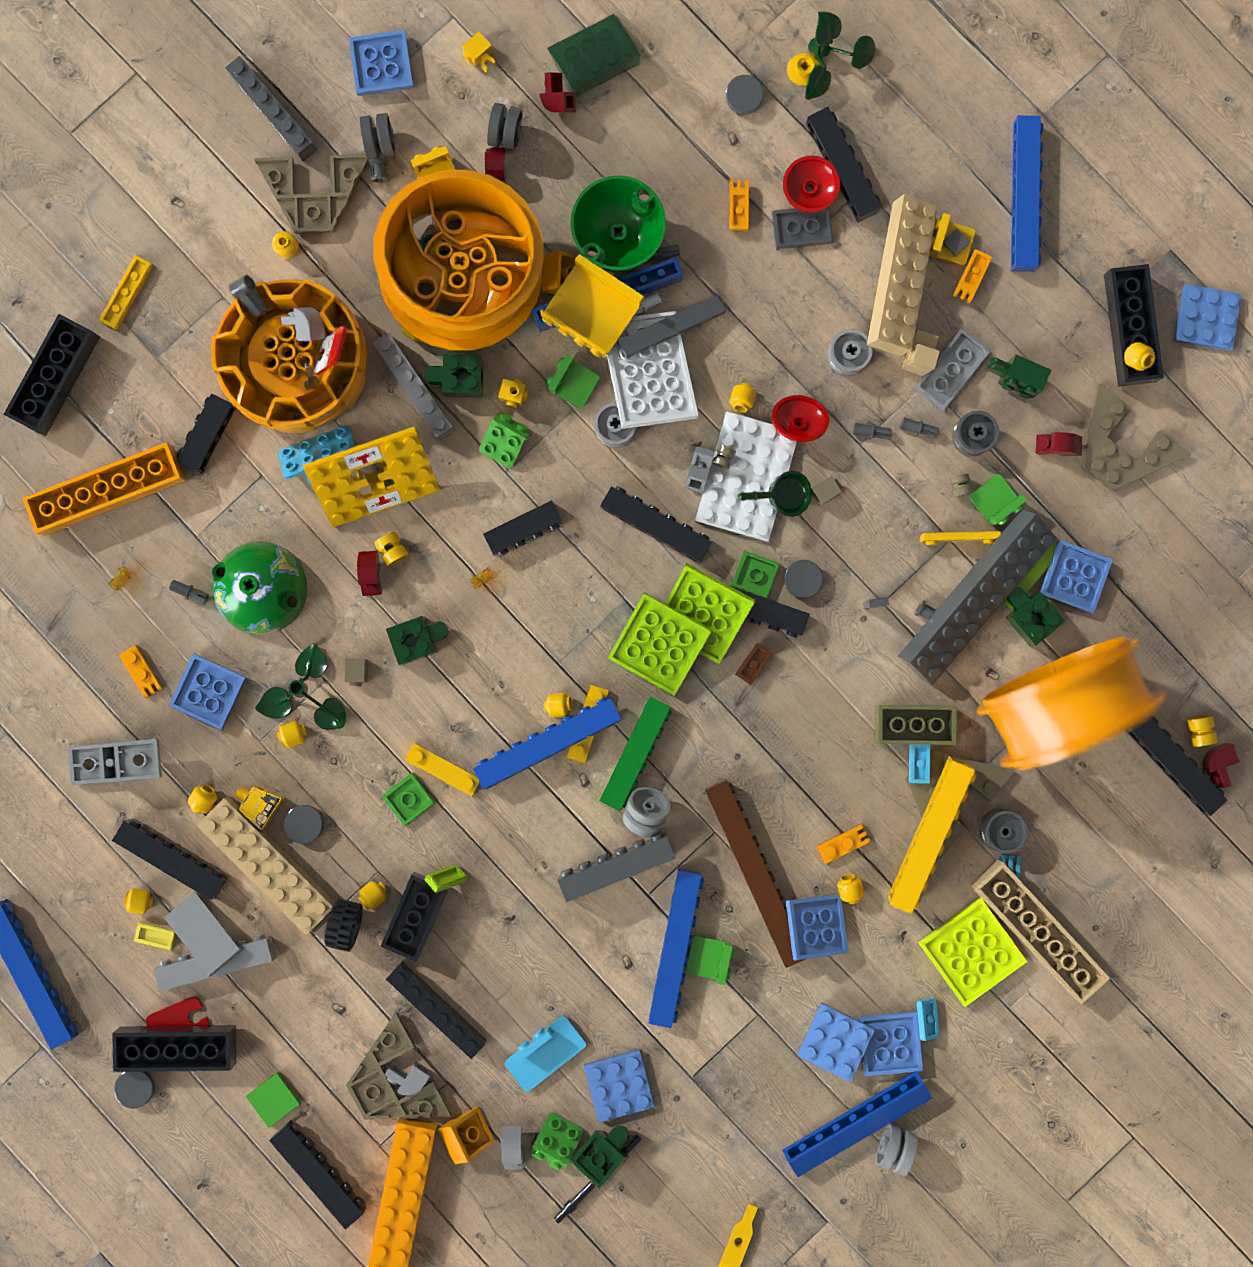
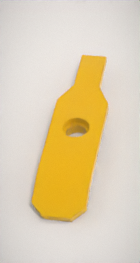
M749 1203L742 1220L735 1224L718 1267H740L753 1235L752 1222L758 1209L757 1206ZM741 1238L742 1243L736 1244L735 1239Z

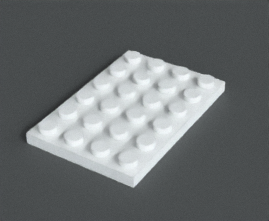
M676 311L634 316L619 339L676 314ZM681 334L627 359L617 342L615 343L607 358L622 429L698 418Z
M726 411L713 458L717 456L716 450L719 444L736 450V453L731 459L732 464L729 470L711 463L695 522L769 542L777 514L776 508L771 505L769 498L757 499L756 501H740L738 494L740 492L753 491L768 492L771 483H774L775 478L789 471L797 441L782 436L773 424Z

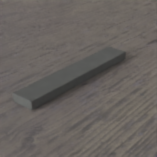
M716 295L619 339L617 344L627 359L725 314L726 309Z

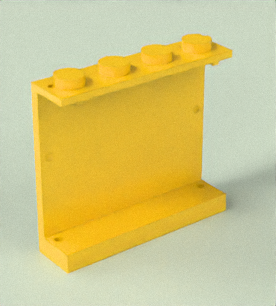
M579 254L575 259L574 268L545 310L541 309L540 314L546 324L549 326L553 324L559 328L558 331L564 336L570 335L575 338V343L581 347L587 346L596 357L602 356L606 358L644 302V296Z

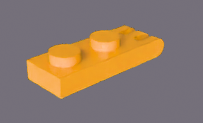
M730 179L729 231H748L749 179L744 180V187H741V179H737V187H734V179Z
M975 249L952 296L957 297L959 291H961L962 294L959 299L963 301L967 294L969 297L966 303L970 304L992 257Z
M137 645L119 654V657L146 699L150 697L147 689L152 695L157 693L154 685L159 691L163 689V686Z
M860 824L817 845L816 848L824 864L871 842L870 838L861 839L868 835L867 831L858 832L864 828V825Z

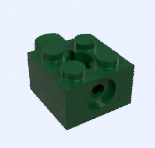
M443 354V366H428L425 369L424 377L426 381L431 385H442V393L445 397L483 398L484 360L482 355Z
M1017 354L1008 362L991 357L989 360L990 364L986 367L988 372L1000 376L998 384L1002 385L1003 389L1019 392V395L1026 399L1034 398L1043 391L1052 371Z
M1016 587L1006 598L1015 610L1005 618L1030 647L1037 646L1065 622L1041 592L1034 593L1029 597L1022 588Z
M420 616L386 629L398 665L402 666L438 653L434 642L445 639L449 634V628L444 622L440 621L428 625L426 618Z
M622 1125L615 1126L608 1135L602 1130H596L571 1162L599 1189L604 1188L630 1157L622 1150V1147L630 1138L629 1130Z

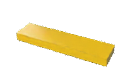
M137 255L134 256L98 321L118 331L154 266L152 263Z

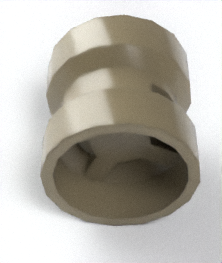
M719 444L716 450L717 456L713 458L712 464L729 470L732 464L731 459L735 456L736 450Z
M969 474L950 478L951 485L954 486V497L973 493L972 487L969 485Z

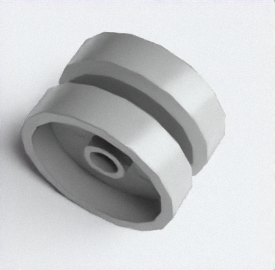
M855 329L840 332L833 339L827 352V359L831 369L845 377L860 373L869 363L873 353L872 347L867 345L868 337L863 332Z
M617 403L604 405L595 417V432L598 440L603 445L609 448H622L633 440L636 434V427L622 429ZM618 424V428L614 429V426L612 425Z
M637 788L629 796L627 806L623 812V822L631 832L639 836H656L664 827L666 818L671 810L670 802L661 791L655 788Z
M891 1124L887 1125L878 1144L876 1166L885 1170H889L892 1167L893 1173L906 1176L916 1155L917 1135L907 1130L901 1133L899 1127Z

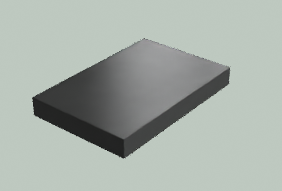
M829 207L817 213H805L795 208L772 211L776 250L833 243Z

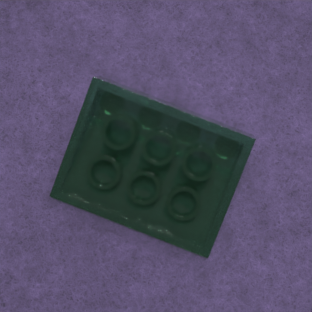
M614 14L547 48L559 73H562V78L569 92H575V98L640 64V54L635 44Z

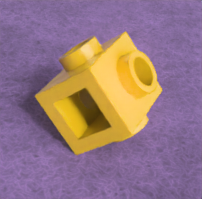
M503 379L498 398L500 401L506 402L505 405L509 407H522L523 402H527L529 391H527L526 385L521 380L512 379L510 381Z

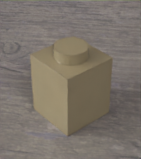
M830 476L812 488V495L819 506H822L842 492L840 490L842 486L836 478L833 479Z
M345 659V682H350V686H362V682H367L368 659Z

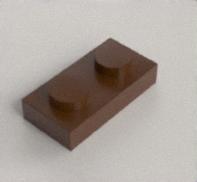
M756 643L735 675L749 685H752L772 656V653Z

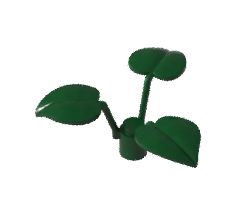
M818 12L815 38L811 39L808 45L809 52L815 54V59L819 61L821 66L817 65L809 75L805 92V99L807 100L823 95L830 86L831 73L826 70V65L821 57L828 56L830 50L853 56L851 65L857 69L867 66L875 53V42L873 38L867 35L859 37L854 44L853 52L829 46V44L833 43V39L840 35L842 28L840 18L831 12Z
M315 643L305 648L295 662L296 673L305 677L292 681L289 684L288 693L281 687L268 689L255 707L259 713L266 717L283 718L292 709L289 702L294 695L298 698L305 696L320 707L314 713V721L318 727L324 730L342 729L346 722L345 709L338 700L327 698L322 705L307 694L308 687L304 682L309 679V676L319 678L325 673L327 668V660Z

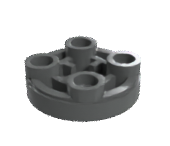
M739 75L733 78L726 88V102L737 115L750 114L756 111L762 104L764 91L761 83L755 77Z
M799 560L787 568L784 583L792 596L809 598L821 589L823 574L814 562Z
M310 805L294 807L287 813L284 820V830L287 836L299 844H307L316 840L322 833L324 826L322 813Z
M123 1072L117 1078L114 1085V1094L117 1101L130 1109L140 1108L148 1103L155 1094V1085L151 1075L148 1072Z

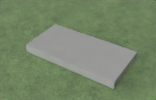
M961 328L939 355L935 370L923 375L913 389L943 412L991 351Z
M196 892L192 893L164 917L210 977L241 951L237 943Z

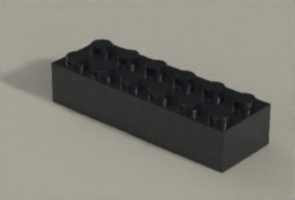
M1149 264L1111 268L1104 274L1118 387L1156 383L1163 379L1164 375ZM1135 342H1141L1150 346L1155 353L1154 363L1143 371H1138L1128 366L1124 361L1126 349Z
M58 314L3 415L46 436L100 336L67 317Z
M236 1025L121 1026L112 1033L113 1072L231 1071L237 1063Z

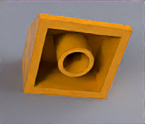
M561 250L544 254L542 292L552 295L557 293L574 268L576 255Z
M475 1107L451 1119L438 1129L454 1164L469 1162L495 1142L479 1107Z

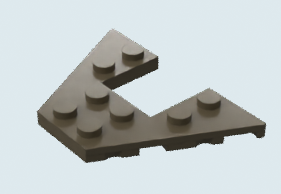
M366 154L330 155L331 193L295 194L294 159L292 157L254 158V161L296 234L334 233L368 162Z
M1101 384L1096 386V397L1092 408L1093 413L1088 429L1089 435L1085 446L1082 469L1111 491L1118 489L1190 455L1187 450L1160 430L1137 459L1132 457L1107 437L1130 406Z
M930 750V783H909V775L906 778V782L922 818L949 756L965 762L974 768L976 777L971 786L989 801H991L1015 771ZM954 820L950 826L952 832L949 838H945L943 841L944 850L940 857L937 856L939 859L944 856L965 831Z
M395 1012L346 1084L364 1120L375 1118L451 1117L452 1113L434 1080L425 1084L416 1094L405 1095L402 1098L398 1097L392 1083L387 1080L388 1077L385 1076L386 1072L382 1065L415 1047L397 1012Z

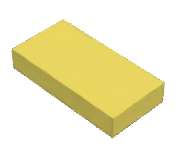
M140 921L138 922L134 941L171 951L173 950L177 934L173 929Z

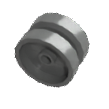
M494 103L488 125L487 143L489 146L499 147L503 141L505 149L516 150L522 128V108L511 106L507 113L505 104Z
M388 113L377 114L376 126L371 115L361 116V135L368 160L379 158V146L384 157L395 156L394 133Z
M972 411L964 415L954 425L952 430L954 447L961 454L969 457L979 456L987 452L996 444L999 437V426L996 419L984 411Z
M1005 809L991 810L980 822L979 832L981 839L986 846L997 852L1006 854L1016 852L1027 841V824L1020 815L1013 811Z

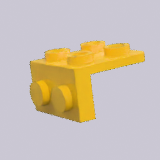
M446 146L435 147L431 152L418 154L414 159L410 160L418 179L424 175L443 170H455Z
M943 213L941 218H937L934 224L936 232L934 237L932 236L929 256L963 266L967 262L975 230L949 222L951 215ZM958 229L970 243L954 257L944 247L943 241Z

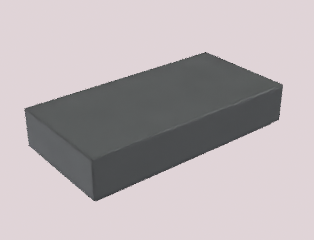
M887 597L870 599L863 603L864 609L884 607L889 605V600Z

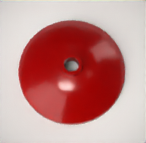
M810 155L798 158L791 163L784 174V195L787 201L799 211L805 213L821 212L830 207L838 196L840 190L839 175L834 166L822 157ZM811 186L813 190L808 191L806 187Z
M792 395L776 403L772 411V423L775 429L787 439L797 442H809L820 438L826 432L829 425V415L825 407L817 400L808 396Z

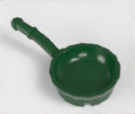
M791 470L777 476L774 483L770 484L768 492L753 491L740 492L738 494L740 501H756L757 499L769 498V502L778 512L785 516L794 517L801 515L807 510L812 498V489L805 475Z

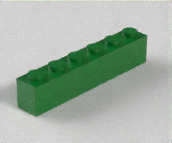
M649 697L599 800L600 802L618 811H621L622 807L625 808L629 799L627 796L630 790H635L639 782L636 780L638 773L643 774L647 765L644 761L647 755L651 757L656 747L652 744L655 738H660L664 730L661 726L664 721L668 722L672 711L669 710L670 706Z

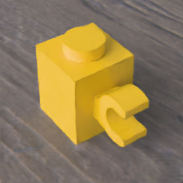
M479 31L462 45L463 57L469 64L472 63L476 68L481 64L483 71L486 73L489 72L487 66H485L486 63H492L493 66H496L494 58L490 56L493 54L492 45Z

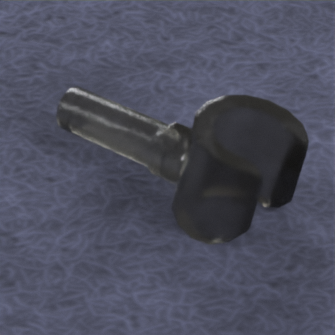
M306 361L304 365L308 380L304 382V386L307 390L315 389L319 386L320 381L317 377L313 376L309 361Z

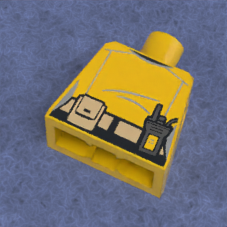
M253 786L250 791L240 787L235 793V797L243 801L239 811L260 830L267 828L286 798L260 786Z

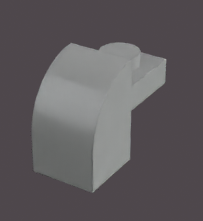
M312 307L294 308V312H289V316L281 317L282 325L296 326L297 341L325 339L324 323L316 309Z
M696 446L685 488L703 493L715 451Z
M416 1061L408 1074L391 1064L385 1076L388 1077L387 1080L392 1084L400 1085L397 1091L398 1094L407 1096L419 1092L427 1082L432 1071Z
M502 1126L501 1153L504 1170L524 1169L522 1126Z

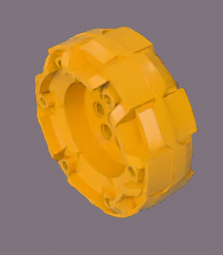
M282 279L267 283L262 280L255 283L256 291L268 305V308L255 317L241 299L233 298L234 303L224 314L216 335L212 336L211 361L213 371L218 375V382L229 401L242 414L257 424L285 433L299 434L316 431L317 427L330 423L346 409L350 410L360 397L367 380L365 377L368 361L366 339L360 324L349 307L325 287L307 279ZM312 307L316 309L324 323L325 338L341 326L347 328L338 362L320 375L315 374L314 369L316 362L320 361L324 355L319 353L324 339L309 341V345L302 348L301 344L303 341H297L296 326L282 325L281 317L289 316V312H294V308ZM287 331H292L290 338H284ZM271 341H275L274 348L268 349V344ZM288 350H293L292 356L285 358V353ZM305 359H310V364L302 367V362ZM276 360V365L273 368H269V362ZM293 369V375L286 377L287 370ZM297 415H300V416H301L300 420H297V421H296V420H295L296 416H297Z

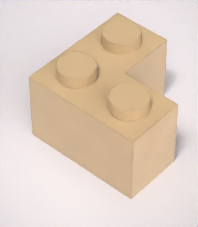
M918 329L915 330L912 351L902 355L900 361L902 363L901 369L920 376L935 370L940 352L935 350L939 336Z

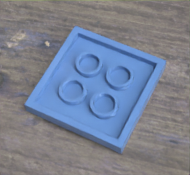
M405 30L349 38L356 93L358 96L414 88Z
M1189 284L1183 285L1174 341L1226 351L1233 350L1242 294Z
M1058 540L1040 592L1045 597L1094 614L1113 559L1063 540Z
M193 654L169 707L223 730L247 677L197 654Z
M839 894L786 901L793 960L849 953L842 900Z
M821 1002L797 1056L851 1082L875 1028Z
M916 1011L858 1016L859 1021L875 1028L862 1057L865 1076L923 1071L918 1014Z
M640 1049L584 1064L599 1123L655 1108Z

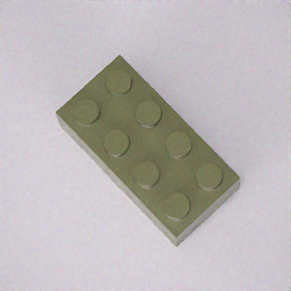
M875 705V743L956 745L957 706Z

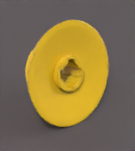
M797 54L788 63V76L793 83L799 86H807L811 71L820 63L811 54ZM806 65L808 69L804 70L802 66Z

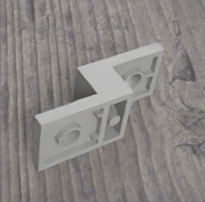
M159 739L68 747L71 785L162 777ZM138 754L144 757L142 765H138L135 761ZM88 759L94 761V767L91 770L86 767Z

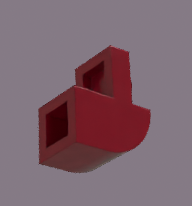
M545 73V93H539L543 106L553 113L576 112L575 92H563L562 73Z
M486 148L485 174L506 184L505 148Z
M1065 432L1037 435L1036 454L1081 456L1082 436Z
M378 550L358 553L357 577L358 584L361 586L362 596L382 595L379 576L381 565Z
M1225 743L1210 749L1203 758V771L1212 772V781L1220 788L1232 786L1225 767L1240 762L1234 745Z

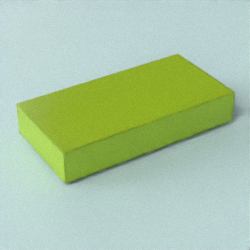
M456 864L430 873L425 877V881L435 893L464 883L467 880L465 873Z

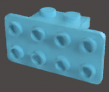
M343 426L279 450L278 456L284 478L290 479L304 474L311 485L303 465L355 447L350 427Z
M562 1015L547 1028L538 1030L533 1035V1039L529 1042L528 1040L524 1041L518 1047L519 1050L505 1060L506 1068L525 1092L531 1091L586 1047L585 1040L566 1016Z

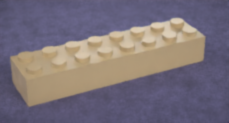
M906 194L895 200L892 205L867 341L868 346L898 356L912 351L938 206Z
M231 797L224 798L197 827L305 935H308L330 913L336 901L264 830H260L239 811L240 806Z
M997 860L970 885L1078 1003L1082 1005L1110 979L1002 861Z

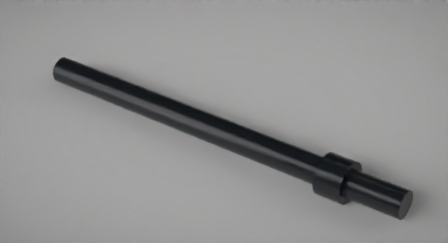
M636 1134L622 1150L628 1154L642 1139ZM590 1181L572 1200L569 1199L563 1205L564 1208L554 1217V1220L559 1224L569 1213L572 1214L577 1209V1205L596 1186Z

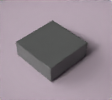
M958 229L943 241L944 247L954 257L970 243Z

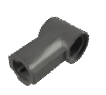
M245 275L229 284L232 296L238 300L241 299L253 316L260 315L268 308V305L256 291V284L249 275Z

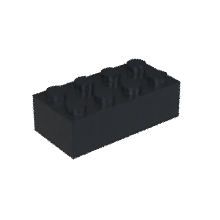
M416 872L410 876L380 946L414 962H417L420 958L449 890L448 888L435 893L425 881L426 876Z

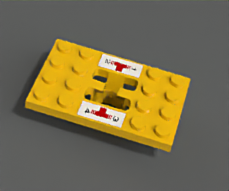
M415 426L303 465V469L332 528L440 491V486ZM376 462L382 463V467L376 473L367 474L359 470V468ZM353 470H356L357 477L352 476L351 472ZM393 479L395 483L385 487L384 480ZM370 484L372 492L361 494L359 490Z

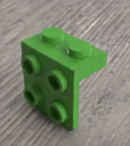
M567 354L565 358L561 357L559 360L556 374L552 373L547 382L549 384L548 389L551 393L581 409L588 401L600 377L598 374L576 363L574 357Z
M499 413L492 419L479 447V451L507 468H511L523 444L530 438L533 431L528 429V426L514 421L509 415Z
M1000 474L993 476L969 496L970 500L991 526L997 523L999 525L1005 523L1009 519L1008 515L1012 512L1015 514L1024 508L1023 503L1027 501L1023 494L1017 496Z
M695 935L692 939L686 972L696 976L715 979L717 984L725 985V981L730 978L731 968H728L729 962L734 959L735 949H732L731 942Z
M550 1113L529 1152L533 1153L532 1156L534 1158L549 1162L552 1168L563 1170L568 1166L581 1139L583 1130L559 1115Z

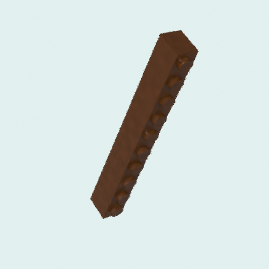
M724 780L706 788V794L785 968L805 960H793L787 906L783 907L781 902L784 899L779 888L775 889L773 882L776 880L772 871H767L765 864L768 862L764 854H759L757 847L760 845L756 836H751L749 829L752 828L748 818L744 819L741 811H744L740 801H736L733 796L736 792L732 783H727Z

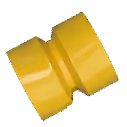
M396 531L390 532L374 542L378 552L383 553L382 558L387 567L393 566L409 556L404 545H400L401 540Z
M1213 715L1187 720L1189 731L1193 732L1191 735L1193 747L1219 742L1217 732L1213 730L1215 727Z

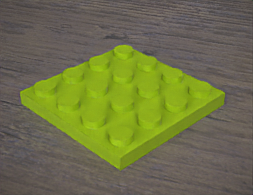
M686 563L665 603L712 629L699 654L720 664L752 608L755 599Z
M644 592L608 659L675 696L712 629Z

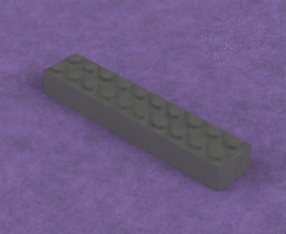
M1022 509L898 657L921 679L933 685L1057 537L1036 514Z

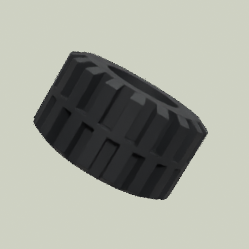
M340 898L336 900L326 924L324 934L326 947L346 952L353 948L363 916L361 903Z

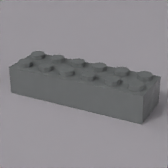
M660 832L645 842L644 839L633 842V846L630 848H626V846L620 847L615 850V854L610 856L608 853L600 855L595 862L585 861L579 864V868L575 870L572 867L561 871L557 881L565 901L569 902L676 858L667 834Z

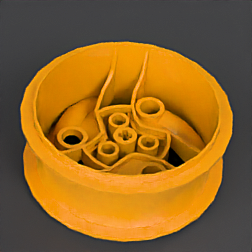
M443 170L427 174L401 189L389 201L379 218L373 238V257L384 303L392 316L410 335L431 346L451 351H473L502 341L511 336L527 321L532 309L537 304L542 286V265L544 262L543 237L537 218L527 202L509 185L490 175L471 170ZM431 215L433 226L438 233L429 240L423 252L413 231V225ZM462 221V226L458 230L447 228V224L450 222ZM492 244L508 247L515 252L525 254L528 257V262H497V256ZM445 250L448 251L449 254L446 256H442L439 252ZM475 255L483 256L480 260H475L473 257ZM498 274L504 276L508 282L503 286H496L491 280L494 275ZM455 281L463 282L461 285L453 284ZM423 282L430 283L435 289L430 295H422L418 291L419 284ZM441 298L456 303H464L457 314L452 317L435 313Z
M1118 637L1089 646L1034 669L987 694L982 699L983 704L976 709L977 714L989 713L1007 745L1009 753L1000 760L1003 767H1014V769H1026L1068 757L1131 729L1157 712L1160 707L1159 704L1165 700L1166 694L1163 691L1150 692L1144 682L1133 650L1141 644L1140 640H1127L1126 637Z

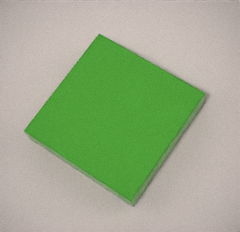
M744 550L731 586L767 599L780 563Z
M413 772L382 795V798L404 827L436 803Z
M279 1072L275 1073L246 1096L268 1128L301 1103Z

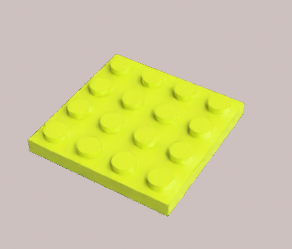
M982 898L974 901L918 942L964 1007L1027 963V960Z

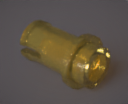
M125 566L118 568L117 574L108 583L116 591H119L125 581L131 578L132 572Z
M487 567L479 574L472 575V578L469 580L475 589L478 587L480 589L481 585L495 576Z

